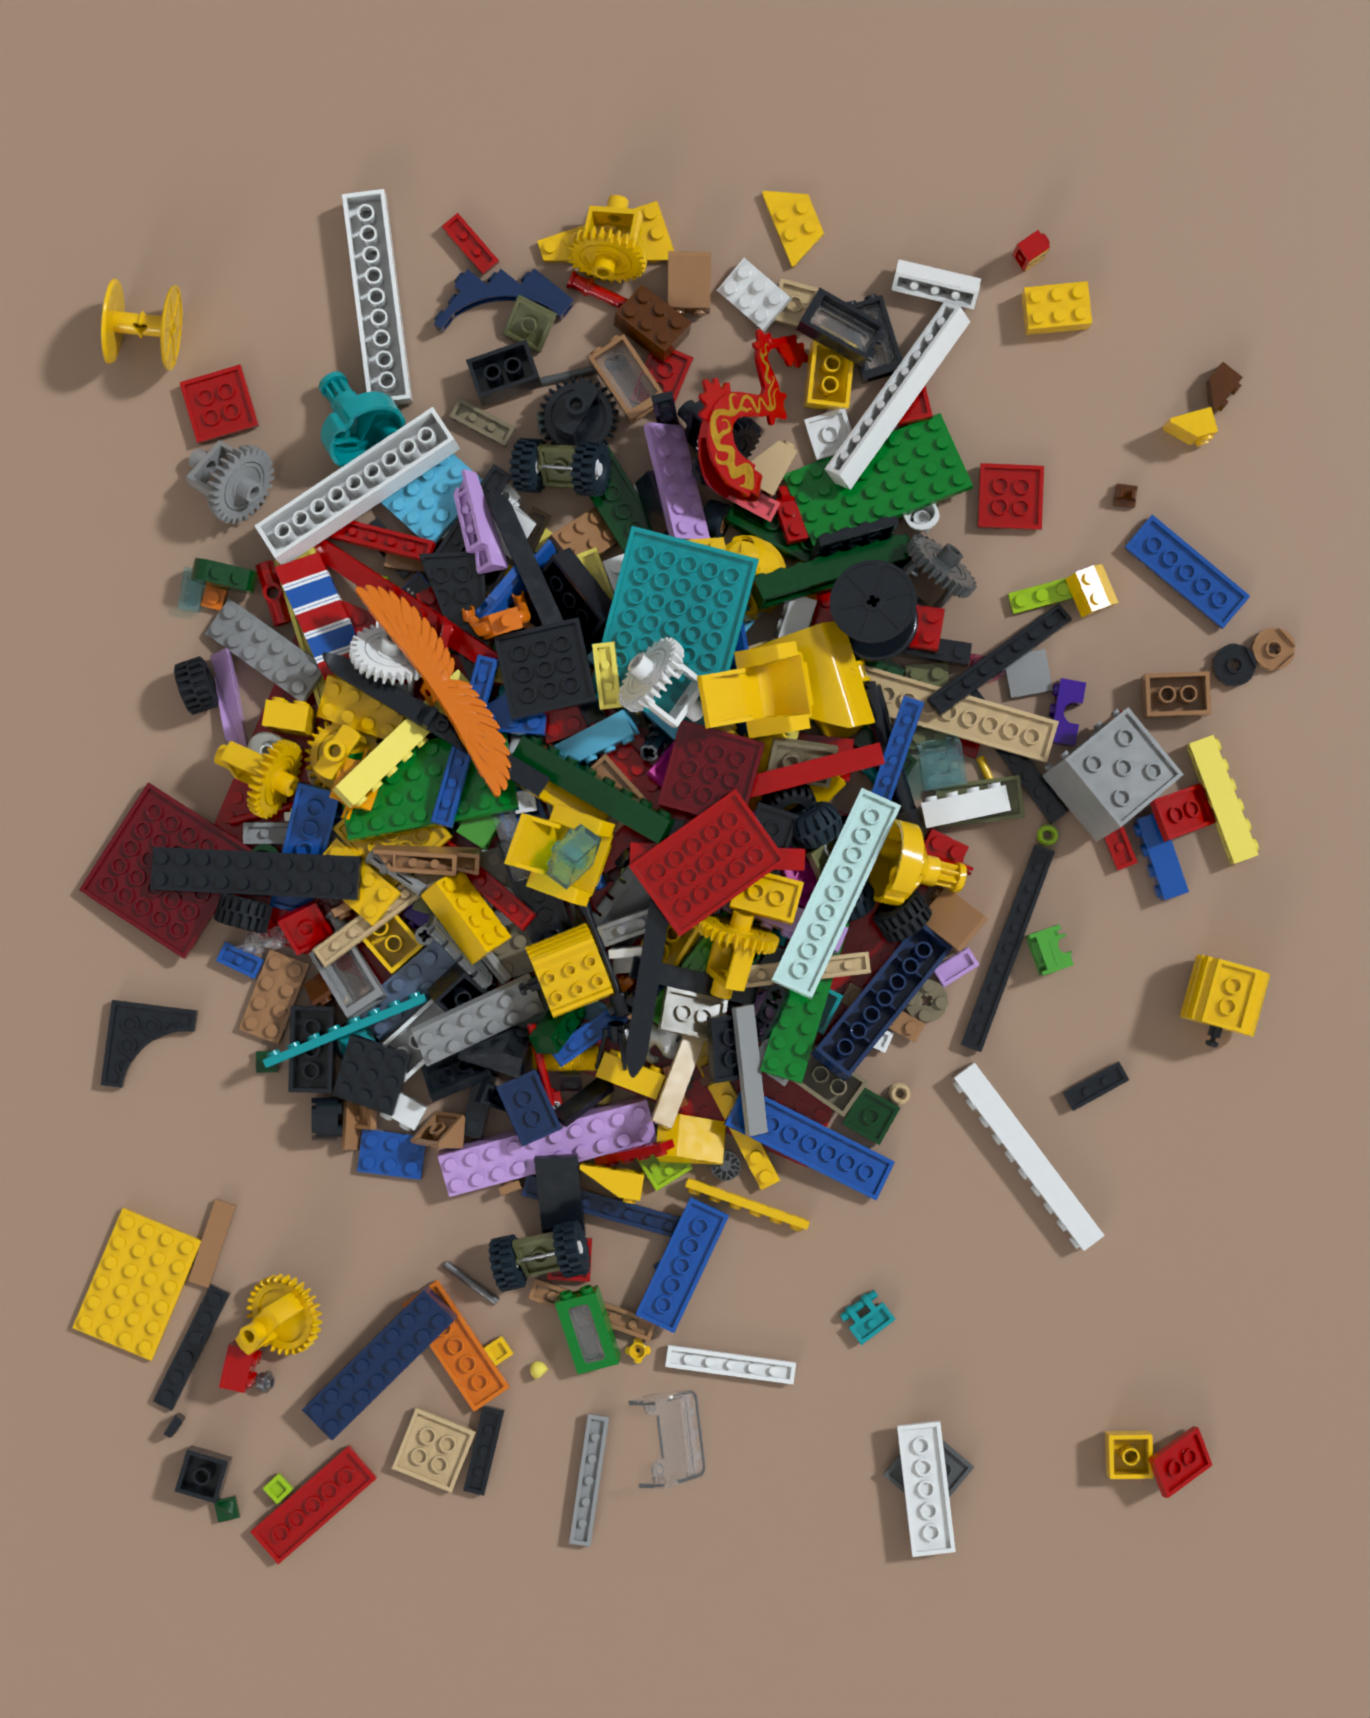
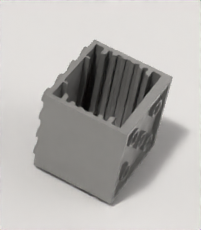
M1129 707L1122 712L1117 708L1111 713L1113 716L1111 720L1104 725L1101 721L1093 727L1097 731L1070 753L1068 750L1062 753L1060 757L1063 759L1053 766L1050 762L1043 767L1047 772L1042 777L1096 842L1121 828L1184 775Z

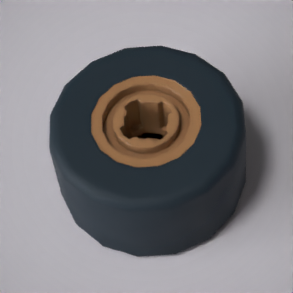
M712 499L703 508L710 538L724 537L729 526L724 523V519L731 506Z

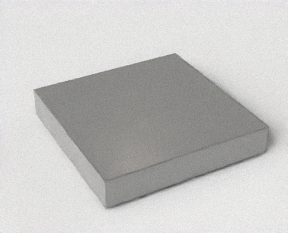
M1045 649L1030 651L1005 669L1010 699L1053 691Z

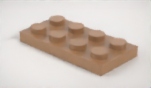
M269 949L239 1030L280 1044L290 1019L291 1006L295 1005L311 964Z

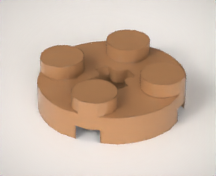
M1267 628L1254 638L1251 651L1255 656L1256 663L1263 669L1268 671L1280 670L1289 665L1293 660L1295 641L1284 629ZM1269 644L1272 646L1278 645L1277 654L1269 652Z

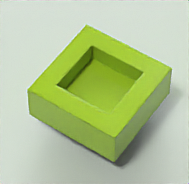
M280 1472L263 1487V1490L276 1504L294 1489Z

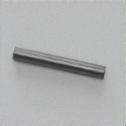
M449 1261L443 1266L445 1270L493 1305L500 1299Z

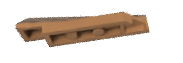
M375 845L373 853L383 860L391 872L456 876L457 871L479 875L482 848Z

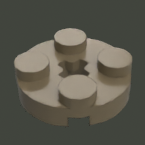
M928 979L908 1003L906 1010L919 1021H935L946 1010L948 1005L947 993L938 982ZM923 995L926 997L931 996L930 1006L926 1004L921 1005L923 1000L921 997Z

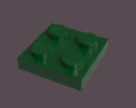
M864 1088L851 1106L842 1124L880 1145L900 1107Z

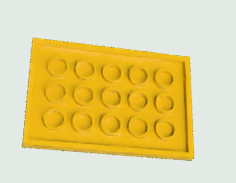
M122 1208L72 1328L152 1361L195 1261L201 1239L127 1208Z

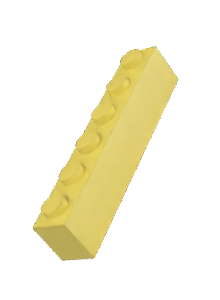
M1214 735L1187 744V751L1199 783H1202L1216 820L1215 825L1230 865L1258 856V842L1255 838L1252 839L1250 821L1248 818L1245 819L1243 815L1244 805L1240 798L1237 799L1235 793L1237 787L1233 778L1230 779L1228 775L1229 766L1226 759H1222L1220 754L1222 748L1218 738L1215 739Z

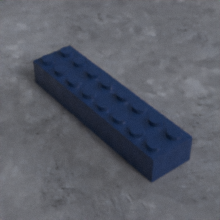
M927 925L911 937L902 940L811 1052V1055L842 1081L847 1080L953 947Z
M427 1285L305 1405L302 1411L333 1441L454 1322L458 1315Z

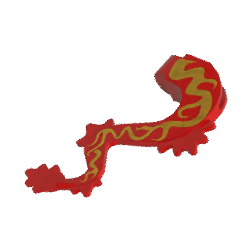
M761 329L755 331L756 342L752 343V347L755 349V365L761 386L759 395L731 392L730 383L724 382L721 387L718 378H713L712 383L708 379L702 380L704 393L698 395L699 400L704 404V408L698 413V416L703 419L698 437L699 463L707 485L724 498H728V495L738 500L747 502L759 500L763 476L755 470V464L743 457L738 451L733 438V425L740 417L766 416L767 423L770 426L774 425L776 418L780 420L787 419L784 409V400L787 395L780 392L778 381L768 361V353L771 349L776 348L787 367L793 364L795 368H800L802 362H808V355L804 351V343H797V336L795 334L771 338L770 333L764 334Z

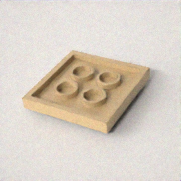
M416 1407L392 1469L452 1493L476 1430Z

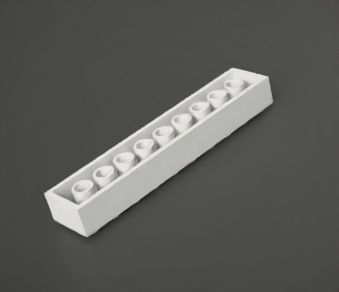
M384 189L342 194L366 391L385 393L393 399L397 406L413 404L387 195Z
M431 407L256 524L255 528L274 558L281 565L291 562L460 450V447L434 408Z

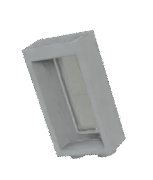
M357 945L327 968L323 966L313 951L309 953L348 1019L360 1017L388 998L387 993Z

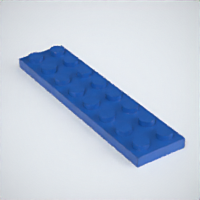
M740 1089L724 1125L746 1135ZM764 1096L768 1132L750 1136V1138L877 1201L895 1161Z

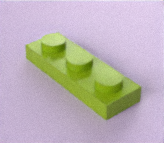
M1065 578L1007 594L1013 615L1073 599Z

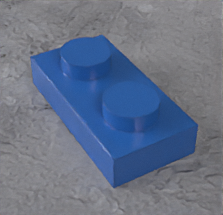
M226 941L216 959L217 962L253 979H256L264 963V959Z

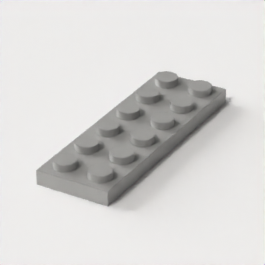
M230 598L205 632L209 637L223 647L228 648L230 652L299 701L306 702L323 677L315 658Z
M529 973L411 1028L410 1030L426 1065L434 1064L544 1012L545 1010L537 991L532 992L529 989L527 990V995L523 996L519 990V983L523 982L524 985H527L528 980L532 979Z

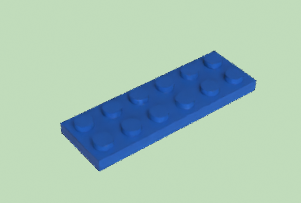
M1153 514L1124 547V549L1221 629L1227 625L1250 597L1248 593Z
M298 782L282 853L322 855L327 850L339 801L329 798L331 789ZM271 896L270 905L275 908L292 911L314 899L316 900V898Z
M689 1198L635 1313L636 1316L675 1333L728 1220L729 1214L695 1198Z

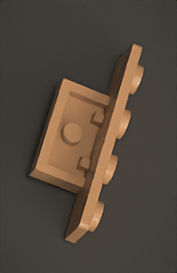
M344 1100L342 1150L359 1149L360 1129L376 1130V1110Z

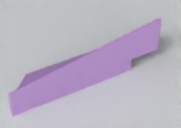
M463 469L461 472L463 476L460 488H455L453 496L466 552L475 553L476 571L478 574L507 569L509 565L477 473Z
M225 648L210 656L216 674L214 679L219 697L224 737L228 742L233 741L247 748L248 737L237 675L234 670L232 653L228 648Z

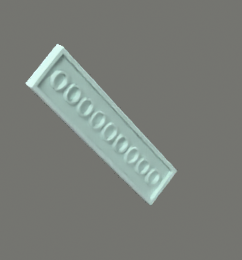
M861 788L774 973L772 982L812 999L901 805Z

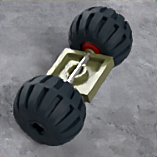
M820 801L808 809L805 807L799 809L795 814L800 816L794 822L792 821V840L802 849H812L805 855L817 881L842 830L840 813L832 804L826 801ZM868 880L862 889L848 922L865 916L875 905L873 900L874 889Z

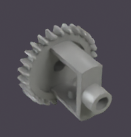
M218 440L208 452L199 448L191 453L188 462L189 466L193 469L186 476V480L193 489L206 496V499L209 501L207 505L215 517L226 523L235 524V522L241 523L242 519L248 520V514L254 516V509L260 510L259 503L266 502L263 497L270 494L267 492V489L273 486L269 482L274 479V476L271 474L275 469L271 467L273 465V462L270 461L271 457L264 450L248 444L245 446L240 445L239 449ZM212 476L215 478L213 481L209 480Z

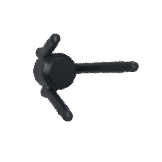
M610 1021L607 1023L608 1028H603V1037L595 1069H598L600 1066L607 1037H609L611 1042H619L623 1070L626 1071L627 1040L625 1023L622 1021Z

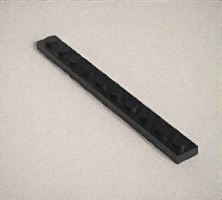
M1036 844L1033 846L960 1045L982 1052L1055 851Z

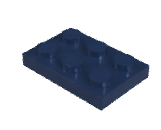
M536 1069L521 1075L520 1078L512 1079L495 1087L522 1147L562 1129Z

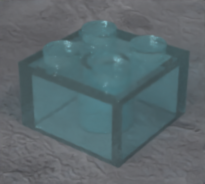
M958 737L915 743L921 784L925 791L967 784L962 743Z
M582 824L575 829H570L561 842L557 841L551 849L552 856L547 862L549 866L546 875L567 890L593 866L601 838Z

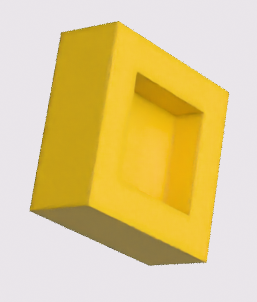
M502 1335L484 1347V1350L495 1366L514 1354Z

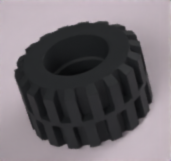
M198 656L175 664L174 676L187 710L192 715L218 707L219 697L216 685L205 660Z
M807 784L763 795V800L761 801L780 809L797 803L798 805L789 811L792 813L797 812L803 807L806 809L811 808V806L818 803L812 789Z
M916 889L900 906L882 903L873 914L872 919L885 939L892 943L907 939L921 930L931 918L932 910Z
M221 893L214 919L225 925L263 934L267 932L273 907L256 900Z

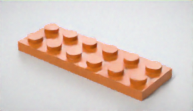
M437 1279L429 1287L458 1316L429 1346L475 1412L510 1388V1385L498 1367L494 1365L484 1350L483 1345ZM420 1292L402 1303V1306L405 1308Z

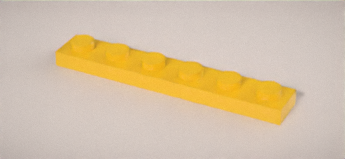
M687 1178L685 1187L689 1188L688 1192L698 1196L701 1193L709 1195V1200L718 1203L721 1200L729 1202V1207L741 1210V1207L749 1209V1214L761 1217L762 1214L769 1216V1221L780 1225L782 1221L789 1223V1228L801 1232L802 1228L808 1229L810 1223L808 1219L698 1180Z

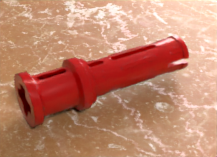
M575 270L572 272L566 286L568 289L573 288L583 293L585 297L593 296L618 309L628 300L595 284L592 278L587 279L578 275Z

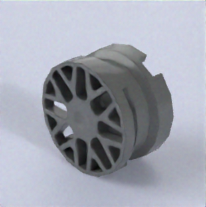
M724 1150L723 1165L711 1164L713 1175L722 1181L734 1179L741 1169L738 1156L729 1150Z

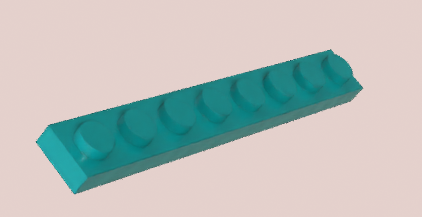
M419 991L407 996V1001L400 1003L398 999L387 1004L388 1008L383 1011L376 1008L367 1012L368 1017L360 1020L359 1016L347 1020L348 1025L340 1028L339 1024L327 1029V1034L320 1036L318 1032L308 1036V1041L300 1044L299 1041L287 1045L288 1050L281 1053L279 1049L267 1053L268 1058L264 1059L263 1063L266 1068L424 1004L429 1000L426 993L420 994Z

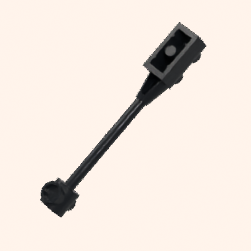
M590 898L587 907L575 904L592 934L615 996L609 998L610 1004L606 1005L608 1013L611 1017L616 1016L617 1019L632 1014L635 992H622L594 921Z

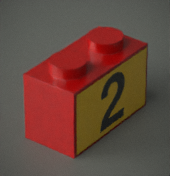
M1037 230L1016 245L1012 256L1023 272L1046 257L1050 249V241L1044 233L1041 234Z

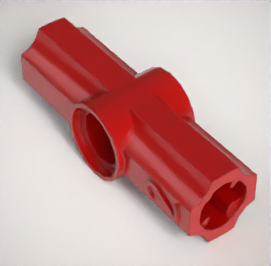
M264 561L255 565L274 627L292 622L278 575L274 569V561ZM272 589H278V596L274 599L269 598V592Z

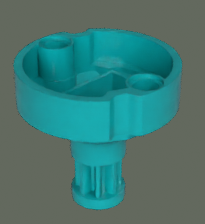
M339 371L327 374L320 381L319 391L328 399L333 411L326 418L322 426L320 438L329 456L338 466L343 467L405 425L403 414L389 395L382 392H365L357 395L348 385L346 376Z

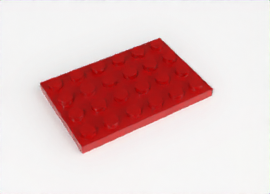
M734 789L628 866L680 937L784 863L786 858L738 791Z

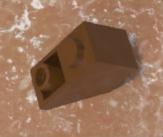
M1224 362L1218 366L1206 382L1208 404L1212 408L1213 414L1217 409L1221 412L1229 402L1226 400L1230 393L1234 395L1242 386L1239 382L1243 377Z
M320 973L303 984L313 1006H326L335 1000L334 995Z

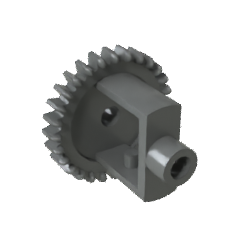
M923 534L914 535L907 543L908 556L912 558L902 570L907 575L911 574L917 577L920 570L916 567L923 566L924 568L921 573L929 572L928 579L934 577L936 579L935 585L941 582V589L948 587L932 607L942 608L952 596H958V598L969 597L976 589L975 578L970 575L971 572L966 569L967 567L960 563L963 555L955 546L947 543L942 547L940 543L937 544L934 539L931 540ZM917 596L916 605L930 606Z

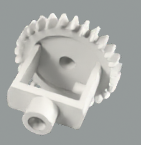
M379 624L378 628L370 625V630L364 627L363 632L358 631L357 636H353L350 642L349 657L351 658V663L354 664V668L359 669L360 674L366 671L367 679L374 675V682H377L378 678L381 677L382 683L385 684L387 679H390L388 682L391 685H395L411 696H414L415 682L418 681L420 675ZM404 679L407 680L408 684H403Z
M665 637L664 639L661 638L659 642L655 641L652 647L649 646L646 653L643 651L637 654L629 663V672L625 674L627 678L622 680L623 685L619 688L621 690L618 694L620 704L631 712L643 711L645 707L673 728L678 727L685 716L693 722L698 721L703 716L701 700L698 698L700 696L697 681L698 675L683 664L684 649L682 645L672 637ZM683 674L691 680V683L670 713L667 714L655 704L653 698L654 696L661 698L660 690L667 692L665 684L672 685V681L669 679L671 676L679 679Z

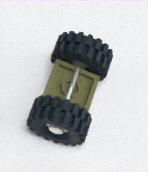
M520 438L516 441L517 443H514V450L511 451L512 459L509 462L511 464L509 472L512 473L510 479L514 481L512 485L516 488V491L541 493L546 486L573 488L577 495L599 497L603 496V493L606 492V488L609 486L608 480L611 478L609 473L612 468L610 466L611 457H609L610 451L607 449L608 446L603 442L581 441L577 444L578 446L547 444L543 439Z
M578 1220L554 1225L553 1232L521 1239L511 1234L493 1238L489 1242L490 1268L493 1271L496 1285L499 1286V1290L502 1292L524 1288L528 1277L560 1271L565 1278L588 1274L590 1271L591 1263L589 1262L588 1241L585 1237L584 1229H582L581 1223L579 1224Z

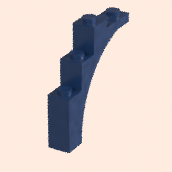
M535 268L531 272L525 273L521 279V284L500 269L498 273L494 272L489 277L488 285L467 269L465 273L461 272L455 279L456 284L454 286L459 294H454L448 301L449 306L445 311L441 310L436 315L434 325L443 334L453 320L465 311L485 303L516 301L519 295L557 313L556 318L562 321L573 308L574 300Z

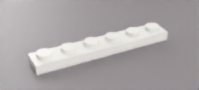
M668 1344L665 1367L794 1384L796 1362Z

